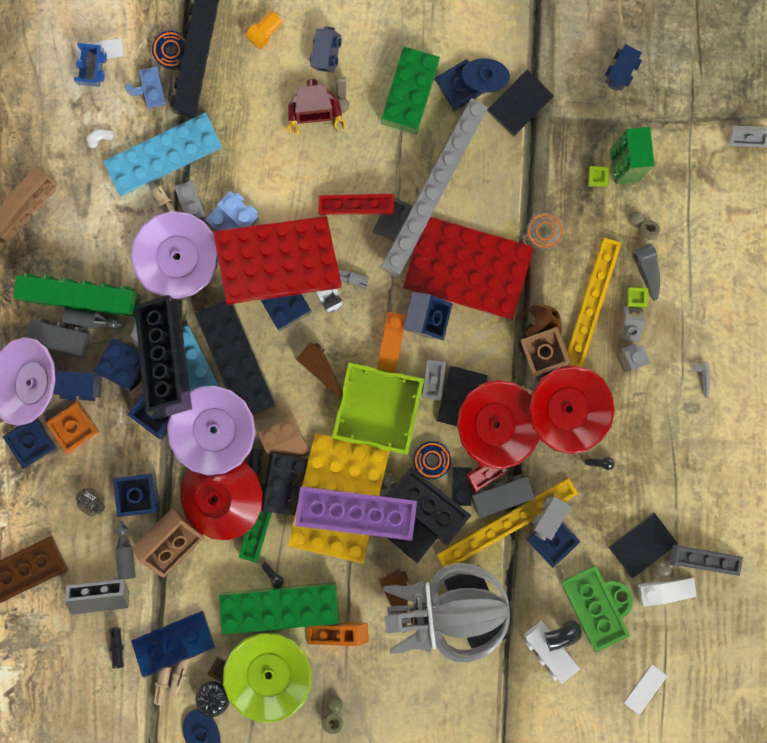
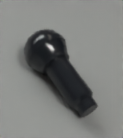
M610 457L604 459H585V465L602 467L606 470H612L615 465L614 460Z
M264 562L261 566L271 579L272 586L274 588L282 587L284 584L283 577L276 574L269 564Z

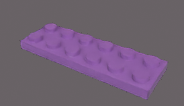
M300 487L295 526L412 541L417 501Z

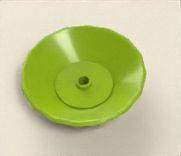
M259 633L244 639L231 651L224 666L223 686L229 702L241 715L256 722L275 723L291 717L304 705L311 690L312 670L306 654L293 640L280 634ZM270 672L272 677L267 678L265 673Z

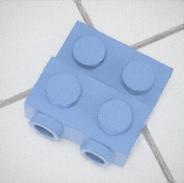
M230 191L217 204L218 207L205 221L216 231L254 226L259 221V218L256 216L258 212L251 205L247 207L242 203L244 198L237 192L233 194Z

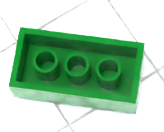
M403 46L381 118L382 125L418 135L438 69L439 56Z
M651 127L626 129L610 149V159L614 161L612 178L616 180V184L639 182L655 166Z

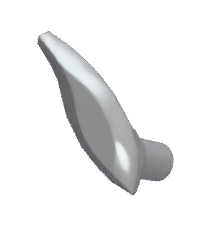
M707 361L704 362V365L694 363L693 371L702 372L701 380L703 382L704 396L708 398L710 390L709 364Z

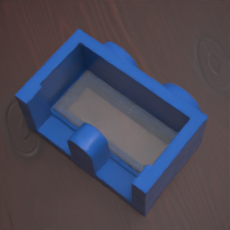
M78 43L77 47L81 50L80 60L77 59L76 61L79 75L74 77V82L79 86L100 87L101 82H104L105 72L102 70V66L107 61V53L104 52L101 45Z

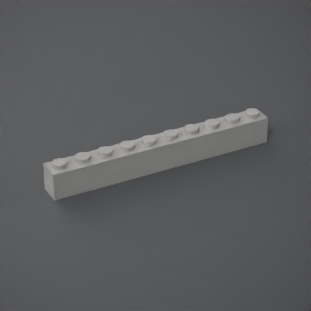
M473 98L466 104L380 266V269L394 277L400 275L488 109L487 106Z

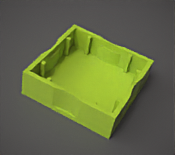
M348 363L343 394L332 438L356 444L371 445L380 449L408 455L424 379Z

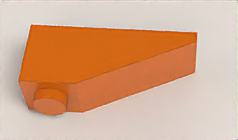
M388 312L377 370L396 372L407 315Z
M343 622L306 627L307 644L360 646L369 642L368 623Z

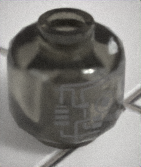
M93 488L83 489L78 493L76 497L77 508L91 517L96 514L99 515L104 511L105 497Z

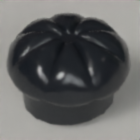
M206 682L196 693V706L202 714L208 717H217L223 714L229 706L224 686L219 682Z

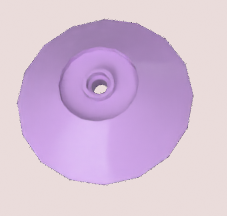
M170 211L156 215L141 226L133 240L131 261L135 275L146 289L160 297L170 295L174 299H180L194 295L209 284L217 269L218 257L213 232L204 221L190 213ZM175 254H180L179 260L174 259Z
M23 337L11 341L0 351V418L5 423L20 426L33 422L45 411L52 398L56 381L54 362L48 349L36 339Z
M217 386L196 388L190 391L192 409L170 415L167 425L169 445L177 460L191 471L205 475L227 473L239 466L251 451L255 437L253 415L245 401L231 390ZM213 426L217 428L216 433H213L211 431V428Z

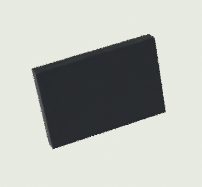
M526 70L487 109V112L515 137L554 95Z
M652 513L608 548L633 579L670 551L673 545H678V543L658 516Z

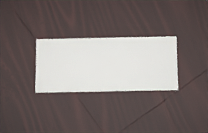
M122 38L88 43L101 45L104 52L107 53V59L124 56ZM75 45L76 56L80 60L81 50L77 47L78 45ZM90 54L89 62L96 61L97 54Z
M651 665L624 704L640 715L667 678V675L654 665Z

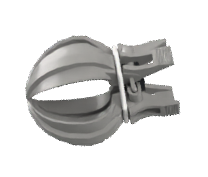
M454 563L441 568L436 572L431 583L427 582L426 585L424 580H421L411 586L391 585L384 586L383 591L411 601L414 604L387 607L388 616H385L386 633L416 630L414 634L390 648V654L403 653L414 649L431 652V647L433 649L437 647L446 658L452 661L471 662L492 653L506 635L510 622L507 595L501 583L482 567L474 564ZM471 574L484 578L499 590L503 599L493 592L475 588L450 590L440 595L439 598L438 592L441 583L449 576ZM402 623H411L412 625L402 626ZM503 623L499 632L490 641L468 650H458L448 645L443 637V634L454 638L478 636L492 631Z

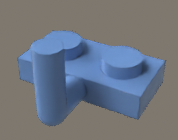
M158 67L139 70L141 87L133 88L131 84L125 85V90L130 96L144 94L148 109L167 105Z

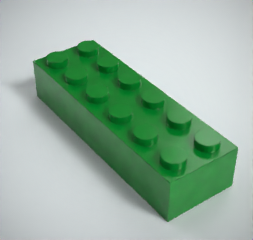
M23 273V276L16 275L13 299L26 303L68 307L135 317L134 306L139 304L140 294L128 286H119V289H116V287L106 283H100V286H97L93 282L81 280V284L73 279L62 278L59 281V279L43 275L41 279V277L30 273Z
M336 582L221 592L219 595L222 635L339 624L340 621Z

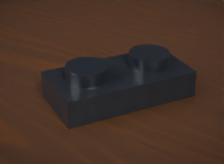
M453 467L452 500L459 506H471L472 487L466 474L472 471V467Z

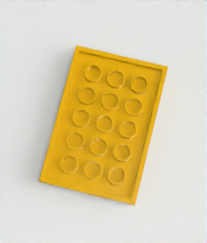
M315 433L302 487L380 496L390 451L371 445L333 439L330 436ZM296 509L288 547L364 564L370 535L295 526Z

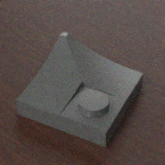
M395 198L394 214H380L372 232L395 240L412 205Z

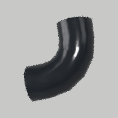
M567 621L563 624L562 628L544 633L549 651L559 650L577 643L582 636L581 626L575 621Z

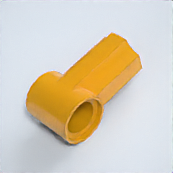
M270 10L258 24L252 25L247 30L245 37L260 50L268 43L270 36L283 24V21L275 12Z

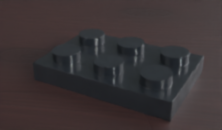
M450 366L436 421L457 426L459 410L467 395L481 384L486 383L488 375Z
M270 453L261 511L295 515L308 459Z

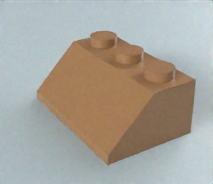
M172 507L131 549L140 563L164 578L205 537L194 528L184 515Z

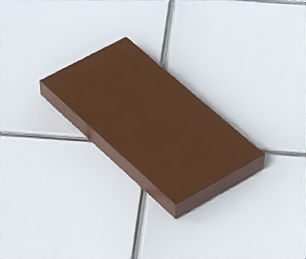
M53 535L0 560V603L69 570Z

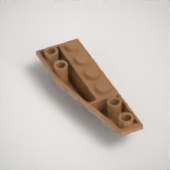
M38 166L11 192L0 207V251L3 249L7 239H11L16 235L20 225L28 222L32 212L41 208L47 196L50 197L56 191L58 184Z

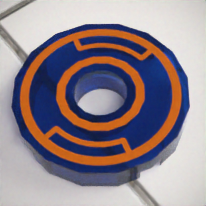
M164 31L154 39L152 45V54L156 62L163 68L169 70L177 69L179 59H183L184 52H181L183 40L187 41V39L176 31ZM169 46H174V47H176V52H175V54H173V55L167 54V53H166L167 47H169Z
M429 441L421 444L413 457L415 470L426 479L441 478L448 472L451 466L449 450L439 442ZM429 455L437 457L438 462L436 465H428L427 457Z

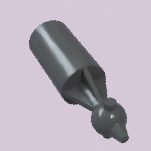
M66 307L63 314V324L90 329L106 325L110 329L122 326V323L116 318L106 319L93 311Z
M119 521L118 527L114 529V533L120 536L115 549L118 580L136 578L134 554L131 549L133 546H131L126 537L130 528H127L123 521Z

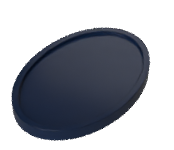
M483 58L467 63L461 71V79L470 89L488 93L505 87L509 82L510 73L502 63Z
M198 709L192 710L186 715L183 722V735L186 743H221L219 728L212 717L202 714Z

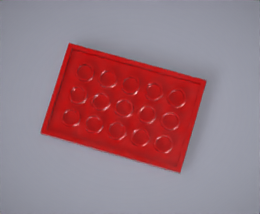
M327 216L213 231L226 305L339 289L342 287Z
M430 217L415 245L403 289L433 295L454 304L513 320L534 247Z

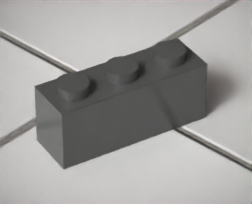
M37 318V321L30 320L26 338L36 339L47 348L86 357L91 337L90 334L85 333L86 329L75 327L74 330L67 329L68 325L56 322L54 326L48 324L49 320Z
M515 475L510 477L511 481L509 482L498 481L492 484V488L487 490L481 488L477 493L475 492V494L471 495L479 518L535 499L527 476Z
M124 579L67 585L65 604L71 615L125 609L129 607L130 592Z

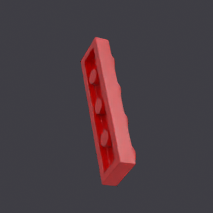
M319 195L318 214L320 216L394 214L395 195Z

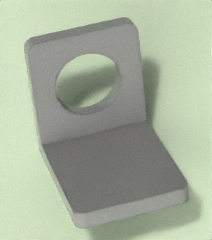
M625 306V322L621 333V340L639 342L645 323L644 311L642 308ZM629 312H636L639 316H633Z

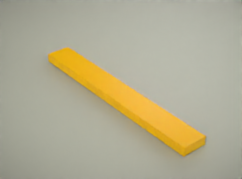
M605 237L602 238L567 348L571 364L562 367L572 365L583 367L622 244L621 242Z
M566 478L536 495L535 499L524 502L436 553V556L443 567L454 563H461L532 522L537 514L541 515L544 510L542 505L547 497L551 498V496H554L566 502L578 495L571 480Z

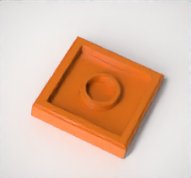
M79 401L74 402L45 422L66 454H69L99 433Z

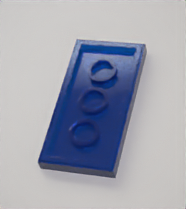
M204 611L131 640L143 678L216 648Z

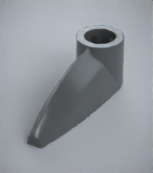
M649 243L633 250L632 255L648 288V292L652 300L655 301L658 299L660 292V271L657 262V252L654 246Z

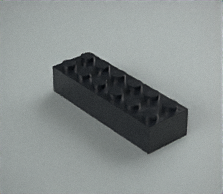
M170 295L135 305L134 310L146 413L155 419H160L191 410L192 403L179 303Z
M226 300L196 312V318L226 389L231 390L243 399L252 415L276 406L275 398L235 304L226 305Z

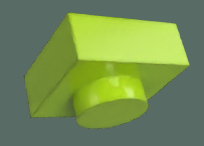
M590 166L588 187L607 188L609 167Z
M629 287L627 289V307L647 308L648 288Z

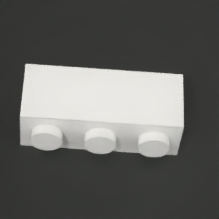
M541 620L523 634L526 638L524 643L530 650L535 649L538 653L536 658L542 666L546 664L550 668L548 673L553 680H559L563 684L580 669L564 648L549 651L544 634L549 632V629Z

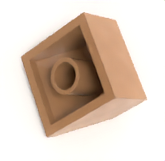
M558 327L520 340L533 377L571 364V359Z
M295 417L258 433L269 457L270 453L300 457L310 452Z

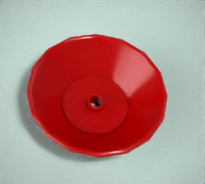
M572 365L557 368L542 378L533 391L529 412L532 427L544 444L554 451L576 454L589 451L603 441L612 427L615 406L613 394L602 377L591 369ZM569 405L571 409L569 412H566V407Z
M495 380L481 384L467 395L459 410L457 428L461 444L471 458L485 467L505 469L519 465L532 454L540 439L531 424L529 408L532 396L528 391L514 382ZM494 421L498 423L497 428L493 426Z
M245 461L224 474L205 475L188 469L181 484V505L186 519L199 533L210 539L228 541L243 536L255 525L262 510L263 491L256 473ZM214 496L218 497V502L214 500Z

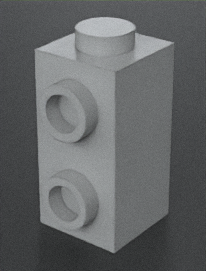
M636 344L621 349L622 353L617 354L624 372L632 371L650 363L643 345L638 347Z
M554 496L546 498L542 505L544 510L541 515L537 514L532 522L534 525L532 529L537 531L535 535L544 541L546 538L552 540L571 506Z

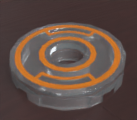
M542 212L530 219L526 227V236L529 243L536 249L551 250L562 241L564 226L558 216ZM544 226L548 227L550 229V235L546 237L542 236L540 234V228Z

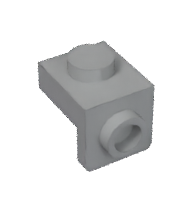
M336 289L316 292L327 313L339 310L344 304Z

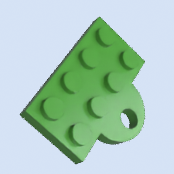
M596 565L561 581L595 653L630 637L622 618L630 612L633 598L630 590L624 584L613 580L604 582ZM619 591L626 592V599L624 601L617 600L616 595Z

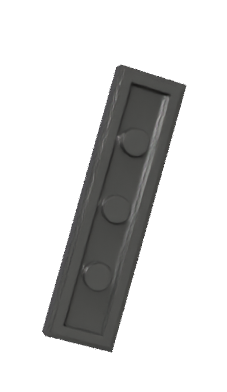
M673 545L670 564L740 576L743 557Z

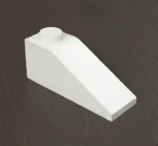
M694 577L636 584L638 602L643 607L697 597Z

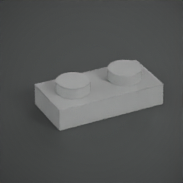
M732 126L728 144L729 146L767 148V127Z
M189 181L175 186L183 212L190 213L199 219L205 218L206 216L194 182Z
M427 360L422 398L441 400L446 362Z

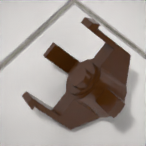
M536 302L525 312H520L517 316L520 319L530 311L535 317V325L525 332L528 337L533 336L540 330L547 331L558 327L560 334H562L560 314L551 306Z

